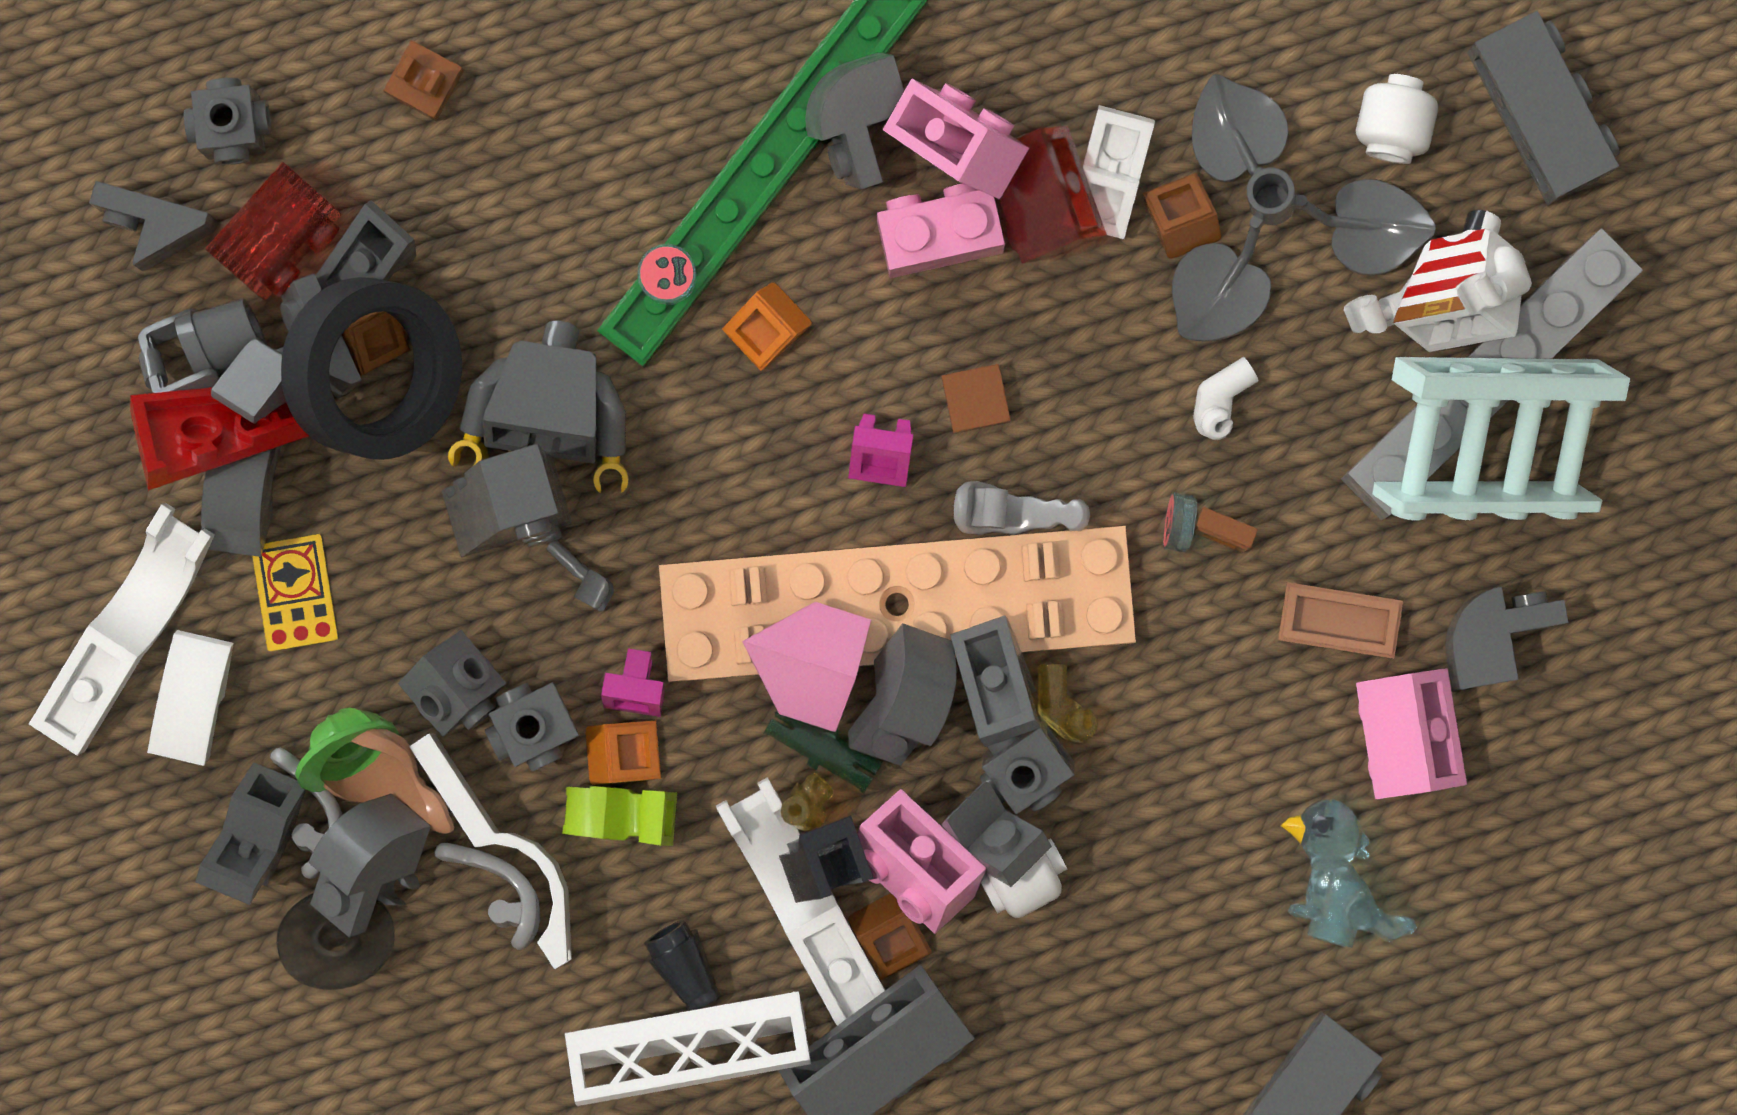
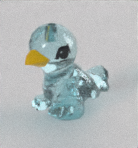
M1334 799L1319 800L1307 807L1300 816L1290 817L1280 825L1302 845L1310 859L1312 870L1306 890V904H1293L1288 909V912L1294 917L1311 920L1307 936L1339 946L1353 948L1357 930L1370 931L1388 942L1414 932L1417 926L1413 918L1388 915L1376 905L1367 883L1352 866L1354 856L1359 859L1370 858V854L1365 849L1370 844V840L1361 829L1360 822L1352 809L1343 802Z

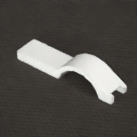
M167 503L161 504L147 527V536L143 549L126 580L98 617L88 625L29 722V725L77 756L85 752L141 658L166 628L183 602L215 534L204 528L198 533L173 517L175 508Z
M429 733L409 746L474 847L498 844L517 848L537 862L549 881L553 901L549 925L537 943L554 969L572 959L569 892L558 862L539 843L515 833H500L436 734Z
M767 777L757 783L760 791L732 806H729L725 800L716 805V808L730 834L750 864L787 937L838 1026L884 992L885 989L833 894L823 899L795 903L779 855L789 852L787 843L799 839L800 833Z

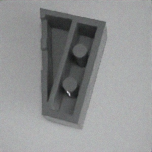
M539 444L481 460L464 473L465 477L453 481L454 486L442 490L461 558L522 540L523 544H528V547L550 543L562 538L560 528L573 525L553 457H550Z

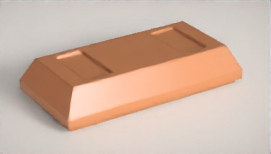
M1287 582L1278 640L1394 659L1403 601Z

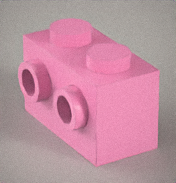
M911 79L883 131L957 181L1000 199L1029 147L1009 135L1014 125L983 108L980 115L971 110L976 100L950 84L945 83L940 92Z
M962 183L945 188L943 190L945 198L922 202L921 196L916 194L887 201L888 210L877 212V223L889 277L895 278L1003 254L1005 243L995 198Z
M1448 668L1356 683L1359 715L1363 723L1369 759L1368 770L1373 783L1375 799L1431 792L1467 785Z
M902 789L897 791L864 821L857 833L873 879L869 881L875 884L881 883L897 898L899 907L909 919L918 924L924 923L934 934L975 897L987 869Z

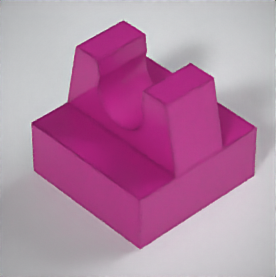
M863 414L859 426H855L848 478L906 487L913 441L910 420L898 419L896 431L893 432L874 429L875 415Z
M628 648L623 675L605 672L601 693L603 708L661 717L665 697L664 682L650 680L653 663L651 652Z

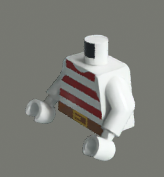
M1473 210L1467 214L1461 234L1433 239L1424 246L1411 278L1400 292L1381 298L1379 301L1375 295L1358 297L1344 306V312L1353 333H1361L1365 330L1370 333H1381L1388 326L1396 325L1428 352L1515 337L1518 329L1521 295L1528 292L1532 284L1523 255L1498 235L1501 226V220L1498 216L1484 210Z

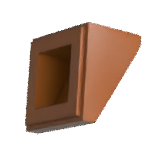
M1197 172L1143 193L1144 201L1163 249L1169 259L1179 257L1196 247L1215 243L1221 239L1217 213Z
M384 311L370 313L359 318L342 334L356 369L361 376L410 350L404 327L397 319Z
M891 893L852 913L848 917V921L880 980L932 953L917 923L903 913L898 905L897 898Z

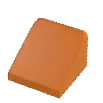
M770 283L757 291L722 330L762 371L811 326L812 322L777 284Z
M656 721L603 724L586 728L589 780L592 785L661 779Z

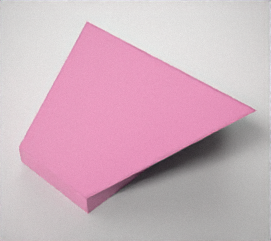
M814 602L742 641L780 715L836 732L857 676L871 619Z

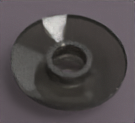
M313 894L297 902L286 913L277 932L276 945L278 955L285 970L295 980L309 987L337 990L360 984L375 975L385 965L392 953L395 942L393 920L385 905L378 899L376 900L366 932L350 938L310 905ZM345 946L342 950L331 951L335 947Z

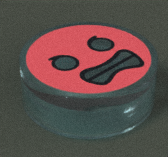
M661 244L651 248L643 255L638 265L637 276L643 292L651 300L660 304L670 305L681 302L691 294L696 284L697 271L693 259L683 248L673 244Z
M1179 492L1171 493L1164 524V550L1184 553L1186 550H1189L1193 539L1197 514V499L1194 498V495Z

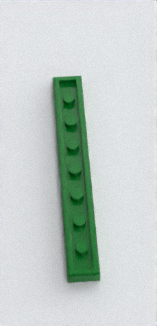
M854 0L662 246L676 248L689 258L693 268V278L689 288L676 298L660 299L651 295L645 289L641 276H639L598 328L597 332L645 368L821 141L808 137L805 122L810 95L820 79L841 64L877 52L889 54L927 5L928 0ZM664 258L660 259L659 265L665 267L667 260ZM674 258L673 261L676 266L675 281L679 284L678 260ZM679 258L681 283H683L685 279L682 274V266L685 260ZM665 279L661 280L660 286L667 288L669 282Z

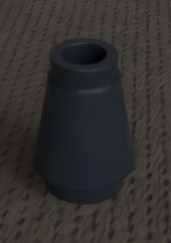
M685 920L677 921L661 929L644 942L650 953L646 960L680 1000L686 1004L689 1011L701 1009L720 996L698 930H690Z

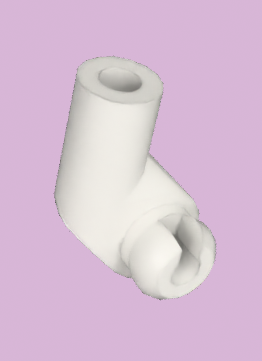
M1245 357L1235 361L1199 385L1193 419L1196 429L1201 435L1212 440H1220L1230 434L1233 427V421L1230 420L1233 397L1259 381Z

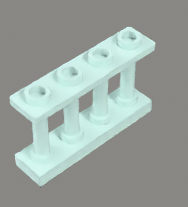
M1395 358L1391 380L1413 394L1412 399L1417 402L1403 481L1374 482L1372 494L1391 507L1393 515L1407 520H1424L1427 513H1443L1455 519L1474 520L1477 518L1478 513H1495L1504 518L1523 520L1527 518L1528 513H1545L1555 518L1575 519L1578 512H1600L1602 499L1578 484L1593 408L1600 407L1601 401H1626L1630 382L1629 377L1599 359ZM1449 400H1465L1469 405L1454 481H1427L1441 407L1447 406ZM1500 400H1515L1520 404L1504 481H1478L1492 408L1498 407ZM1551 400H1566L1570 403L1555 479L1554 481H1529L1543 408L1549 407Z

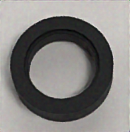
M367 277L339 281L324 288L310 299L292 323L284 344L281 361V380L285 400L299 426L312 439L328 448L377 460L392 459L406 455L428 442L439 431L450 415L459 393L462 376V355L459 339L444 309L428 294L417 288ZM384 311L398 320L410 338L414 353V373L406 396L393 412L376 422L360 425L347 418L334 400L329 380L331 356L337 341L353 322L370 313Z

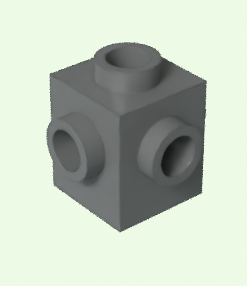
M219 78L207 81L206 90L191 91L193 108L184 109L186 137L189 144L196 143L197 150L208 160L214 159V164L235 165L249 162V155L266 153L264 135H270L272 132L268 101L260 100V96L250 85H242L239 78ZM233 112V118L228 125L223 127L217 126L215 113Z
M460 630L426 653L398 684L415 703L422 716L429 720L441 736L444 737L462 723L470 731L485 720L489 713L496 709L490 700L504 687L506 682L496 672L491 662L480 653L465 633Z
M553 682L534 692L531 691L528 683H525L496 697L500 708L489 713L494 725L484 729L499 761L510 757L514 767L527 762L531 772L562 758L563 755L558 746L580 736ZM528 716H534L540 724L538 734L531 739L524 738L519 731L520 722Z
M1041 715L1038 716L1041 728L987 746L989 750L983 754L982 768L985 773L980 776L981 782H989L1001 803L1006 801L1015 814H1018L1028 806L1033 811L1045 807L1061 794L1062 790L1059 785L1074 776V760ZM1019 766H1027V767H1030V768H1029V769H1026V770H1022V769H1019V768H1017V767H1019Z

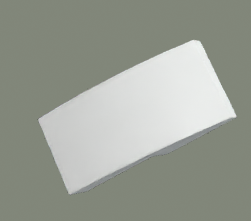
M1099 105L1068 225L1124 239L1154 128V119Z
M176 630L163 673L147 753L202 766L207 763L211 754L218 707L225 696L234 643Z

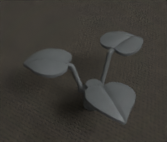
M1214 74L1205 85L1196 105L1192 125L1194 153L1200 167L1209 176L1220 182L1234 181L1248 170L1251 179L1247 185V198L1253 217L1250 220V228L1239 258L1228 246L1210 243L1192 249L1179 262L1172 281V296L1177 317L1178 333L1184 339L1191 341L1207 342L1222 340L1246 330L1262 316L1270 300V278L1262 269L1250 265L1248 262L1253 256L1262 226L1264 224L1278 225L1285 222L1292 216L1295 209H1301L1326 226L1336 227L1332 236V249L1336 258L1350 271L1367 276L1389 273L1400 267L1434 236L1436 231L1435 224L1424 207L1412 196L1394 185L1379 180L1364 179L1343 186L1335 200L1337 216H1331L1307 201L1306 196L1295 195L1293 181L1286 172L1278 168L1263 169L1258 167L1275 162L1282 155L1286 147L1289 131L1287 119L1282 109L1272 98L1264 93L1237 84L1219 74Z

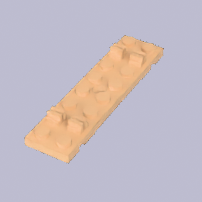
M1126 526L659 565L668 682L759 675L742 641L814 602L871 619L859 666L874 665V660L902 623L951 640L950 634L1006 615L1022 653L1136 643ZM900 593L907 598L909 607L903 615L894 616L887 611L885 603L890 595Z

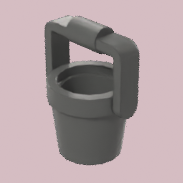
M241 298L202 311L195 308L186 309L142 329L138 335L141 348L138 359L146 387L152 389L153 393L213 387L244 346L251 340L258 339L267 345L260 324L246 299ZM178 336L183 351L195 374L167 385L168 377L161 352L157 350L156 345Z

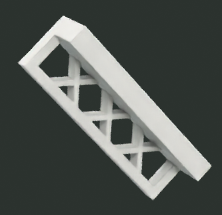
M799 991L565 1033L575 1104L581 1106L811 1064L805 1030L807 1028ZM793 1032L796 1050L771 1055L756 1045L755 1041L760 1037ZM732 1042L740 1044L730 1060L723 1064L711 1065L696 1054L699 1048ZM748 1051L758 1056L742 1060ZM677 1052L681 1054L679 1060L667 1074L653 1076L637 1065L643 1058ZM690 1061L700 1067L684 1070ZM616 1063L623 1065L610 1084L586 1088L584 1069ZM631 1072L641 1077L640 1079L625 1081Z

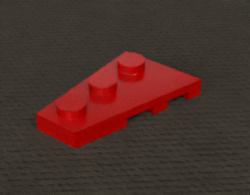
M213 387L130 395V412L148 491L308 437L309 435L296 422L287 402L256 423H252L211 396V389Z

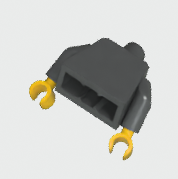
M550 321L546 323L542 344L527 341L515 342L508 357L496 359L471 383L460 426L461 431L465 433L464 438L453 444L448 452V460L453 467L458 466L461 451L465 446H469L475 451L476 464L481 460L488 459L489 454L486 447L515 451L539 444L550 457L595 464L597 453L602 456V464L595 470L593 478L597 491L601 493V473L606 469H616L622 475L621 493L624 492L627 488L629 477L627 470L620 463V456L626 452V410L611 377L603 372L596 371V355L590 351L576 349L579 329L575 325L564 321ZM481 437H484L485 445L481 442Z

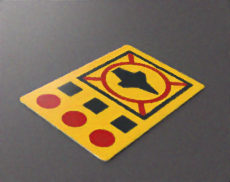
M316 534L265 543L261 557L252 556L267 650L276 651L337 640L338 635L321 535Z

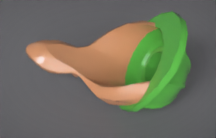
M344 708L333 715H328L313 730L309 751L301 759L295 772L297 782L301 788L311 792L328 790L339 798L355 803H363L381 796L393 794L431 826V830L444 834L451 833L454 830L446 802L437 791L426 786V781L423 778H420L415 755L409 747L410 745L401 737L392 722L375 713L354 708Z

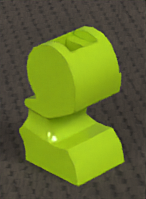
M566 786L567 799L562 834L626 841L630 837H638L641 843L673 846L677 792L643 790L642 793H637L631 789Z

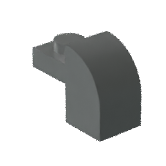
M877 52L841 64L825 74L810 95L805 119L807 135L819 140L832 138L834 145L828 146L830 164L836 177L839 180L844 178L845 185L864 189L883 182L867 126L889 119L904 93L894 55Z
M282 445L205 472L201 525L202 529L205 528L215 534L208 550L261 557L273 516L272 480Z
M1501 586L1477 594L1465 602L1452 618L1446 635L1445 650L1452 691L1519 680L1510 634L1568 623L1565 601L1548 602L1546 591L1511 597L1513 609L1506 610Z
M904 623L901 624L874 660L876 696L848 731L850 749L900 766L919 742L932 746L938 737L951 708L957 673L955 650L951 640Z
M253 762L231 797L223 829L200 864L195 882L250 905L261 886L268 885L282 858L296 824L306 789L301 788L297 780Z
M393 794L381 796L353 807L331 825L318 842L310 857L309 864L320 872L310 905L349 938L366 932L381 885L415 873L431 826Z

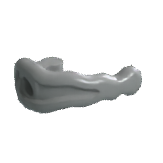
M979 481L965 482L956 491L954 500V521L956 526L962 533L984 535L991 532L1018 535L1033 529H1054L1061 524L1070 531H1082L1088 525L1090 518L1089 507L1084 500L1073 499L1069 503H1065L1060 499L1045 501L1032 496L1017 497L1009 494L1008 490Z
M281 747L274 749L270 754L272 762L297 779L295 772L300 760ZM328 790L311 792L325 810L330 828L343 815L338 802ZM306 823L297 825L292 832V838L301 851L313 853L324 835L316 832L311 825ZM309 861L301 867L302 874L308 879L320 876V872L311 866Z
M440 843L436 846L434 852L436 858L446 862L460 863L489 871L508 881L516 889L521 902L507 903L504 900H496L489 906L488 915L495 925L500 928L518 927L511 940L514 948L523 950L529 946L538 932L540 907L538 896L528 879L514 866L489 853L451 843Z

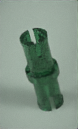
M776 710L774 717L790 725L794 730H790L776 720L771 719L763 734L773 737L809 759L807 765L815 770L822 766L860 789L859 791L863 794L865 793L873 778L857 770L852 765H857L875 776L883 763L881 759H876L868 754L850 749L849 742L838 736L840 732L838 729H836V732L780 715Z

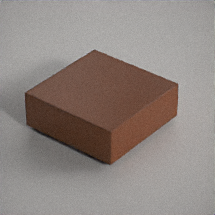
M999 364L941 376L953 434L1010 423L1011 420Z
M1206 507L1199 511L1192 527L1195 534L1241 553L1251 548L1258 531L1257 528Z

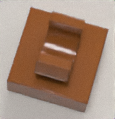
M411 40L383 91L386 95L437 122L464 70L461 66Z

